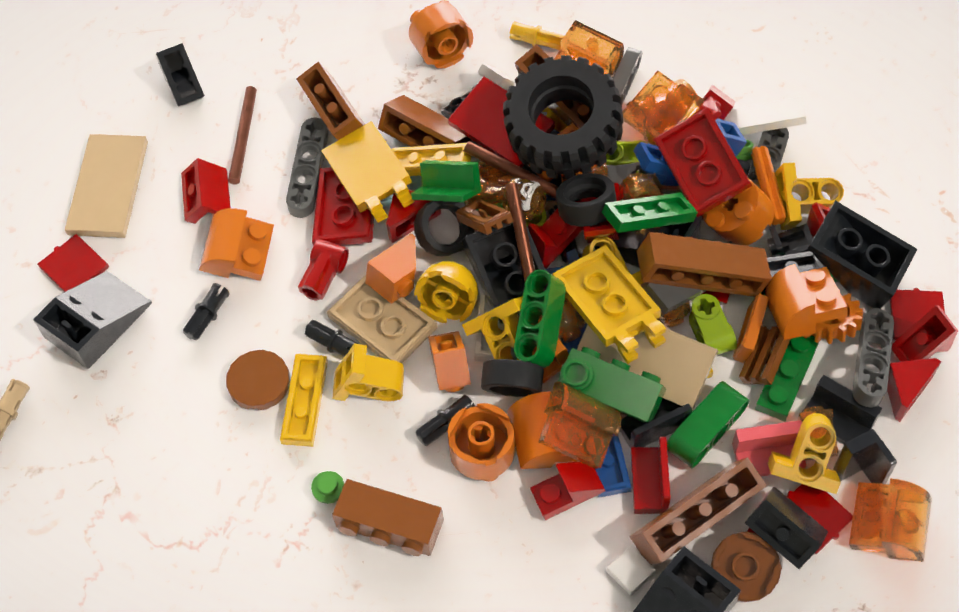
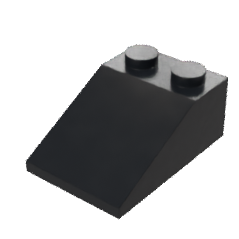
M836 200L808 247L811 253L824 267H827L828 271L851 296L871 308L879 309L894 296L918 250Z
M502 222L503 227L498 230L491 227L492 233L489 235L478 231L464 237L461 242L492 309L512 299L522 297L524 293L525 281L513 222L510 224ZM526 225L535 270L541 269L546 271ZM498 318L500 325L503 324V321Z

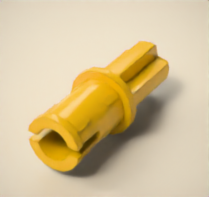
M516 21L512 23L509 36L510 39L524 41L532 44V46L537 44L557 50L563 49L566 40L564 35L543 30L540 25L534 27Z

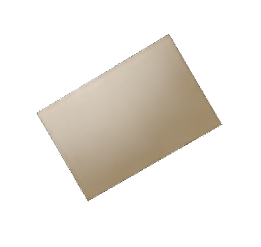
M365 275L327 311V316L361 344L366 345L378 357L403 363L438 328L437 322L404 297L391 304L365 283Z

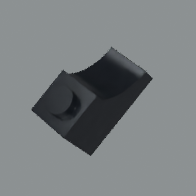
M183 43L155 53L160 69L178 107L205 96Z

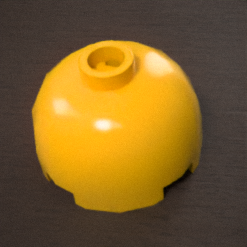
M442 261L431 265L423 272L416 284L414 296L417 295V299L421 303L420 310L433 320L445 324L447 319H460V322H463L471 315L475 307L478 287L476 279L466 267L456 262Z

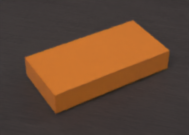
M759 293L748 306L738 337L737 348L733 354L734 360L744 363L754 351L769 297Z

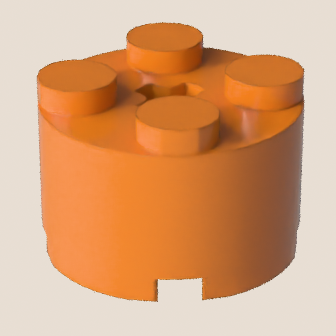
M442 0L422 10H417L410 17L409 39L428 65L432 64L436 68L441 69L455 65L464 58L463 52L466 48L469 47L470 49L473 44L474 37L471 28L458 10L447 0Z
M751 179L749 181L752 187L702 214L706 224L727 242L732 241L733 244L750 245L758 241L764 235L762 233L767 225L771 226L774 219L772 201Z
M480 403L475 407L468 409L465 407L459 410L453 416L448 426V444L452 464L461 474L475 480L490 482L496 480L499 475L504 473L510 467L515 455V433L507 413L501 408L488 403Z

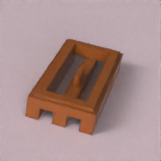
M478 199L455 212L458 222L486 235L492 233L491 227L498 230L503 227L502 222L507 224L514 222L510 211L482 199Z
M761 326L754 351L746 359L739 375L740 380L744 384H772L790 339H783L777 326H771L770 330L767 326ZM765 364H767L766 367H765V369H764V372H763L762 376H760L761 373H762V371H763V368H764Z

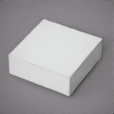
M483 63L477 71L480 76H485L505 90H508L515 83L514 80L496 68Z
M631 545L607 567L606 572L631 596L655 574L656 569Z

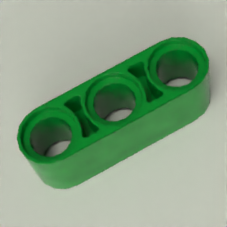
M535 270L527 277L514 343V353L519 360L534 363L543 368L549 366L555 357L566 294L564 282L545 270ZM543 315L541 321L538 323L540 316ZM537 346V350L535 354L532 356V352L534 348Z
M719 382L667 441V451L693 469L746 410L750 400L726 382Z

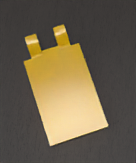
M372 121L321 150L360 213L369 209L377 223L388 218L380 201L395 193L404 208L414 202L407 185L412 183L409 174Z
M607 245L553 273V276L564 282L566 287L565 297L606 347L615 343L620 355L627 364L638 359V353L635 349L639 347V344L633 338L634 336L644 331L654 349L666 342L662 335L666 332V327L657 320L661 317V309Z

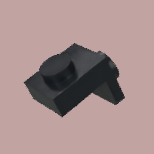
M807 223L779 234L776 231L775 225L768 227L772 238L766 240L773 257L810 251L808 247L813 237Z

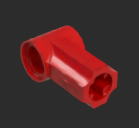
M318 239L311 250L310 264L298 285L299 292L308 299L314 301L323 300L336 273L341 274L345 269L349 257V249Z

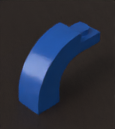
M722 119L715 120L733 153L737 156L747 143L735 123ZM639 142L633 151L640 162V167L647 173H655L661 185L679 186L658 146Z

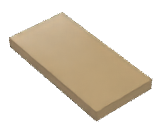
M89 135L65 226L67 235L74 236L77 234L78 236L126 238L148 145L146 136Z
M587 325L577 350L581 351L584 346L601 354L599 359L611 363L612 359H617L626 363L615 343L606 347L590 326ZM667 328L666 332L662 334L666 342L655 349L648 341L644 331L634 336L633 338L639 344V347L635 349L638 353V359L628 364L631 366L629 371L640 376L643 371L660 377V384L666 388L663 396L664 399L680 406L689 403L692 409H694L718 350Z

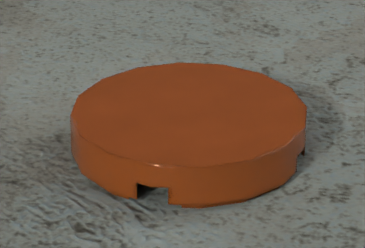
M263 349L249 351L239 356L230 365L226 374V387L232 400L240 407L250 410L249 408L266 410L277 405L286 396L289 389L290 373L284 360L276 353Z
M747 531L732 534L721 540L713 552L710 565L741 590L737 600L741 602L759 601L770 594L779 582L782 569L776 550L759 535Z

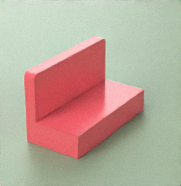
M797 420L736 430L732 441L736 461L748 457L761 477L772 475L768 467L771 452H777L790 457L802 421ZM805 459L799 464L801 468H806L807 466Z

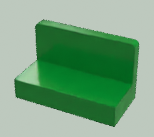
M436 160L421 162L420 170L423 187L412 192L411 197L414 200L464 202L481 192L478 162Z

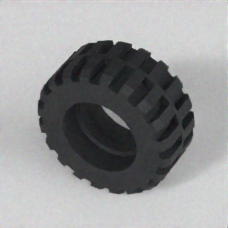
M561 55V59L553 60L552 56L545 58V63L537 65L536 62L528 66L529 72L526 74L521 72L514 79L516 86L511 85L506 93L507 100L503 103L504 125L513 151L517 153L519 160L524 165L530 164L531 170L537 174H542L543 171H546L549 178L557 179L558 174H564L565 179L574 177V173H591L592 166L596 164L598 167H601L607 162L606 154H614L618 148L617 141L621 140L623 134L622 124L624 121L621 98L610 74H604V69L600 65L593 63L590 66L589 60L582 57L572 60L571 55ZM559 101H578L592 110L589 120L580 129L569 134H549L540 130L535 125L541 112L551 104Z

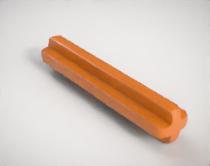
M756 146L752 149L751 156L760 189L768 196L774 206V219L771 224L781 225L785 223L787 215L770 154L766 146Z

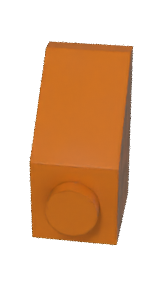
M410 233L367 263L365 283L391 304L401 297L408 296L414 289L416 273L415 236Z
M459 331L428 336L439 391L457 392L464 389V386L471 385L466 351Z

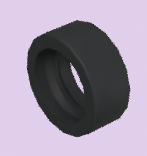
M579 174L561 183L556 190L559 216L565 223L572 226L586 227L605 222L607 219L602 214L605 203L617 201L614 183L609 177L602 174ZM590 197H596V198H597V199H594V200H591V201H587V202H576V201L581 200V199H584V198H590Z
M431 201L425 204L417 212L414 221V234L418 244L426 252L435 256H449L464 250L461 243L464 237L475 233V229L458 222L460 233L455 242L440 244L431 235L429 219L439 209L449 210L457 218L455 212L466 205L463 202Z
M487 360L483 363L481 388L489 393L512 397H526L531 394L542 392L544 369L537 364L519 360Z

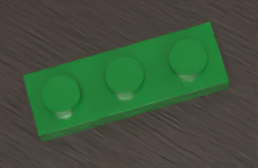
M682 193L607 202L602 210V214L617 233L694 222L698 213Z
M811 335L807 338L801 336L790 339L771 385H764L755 410L786 422L819 345V342H815L814 336Z

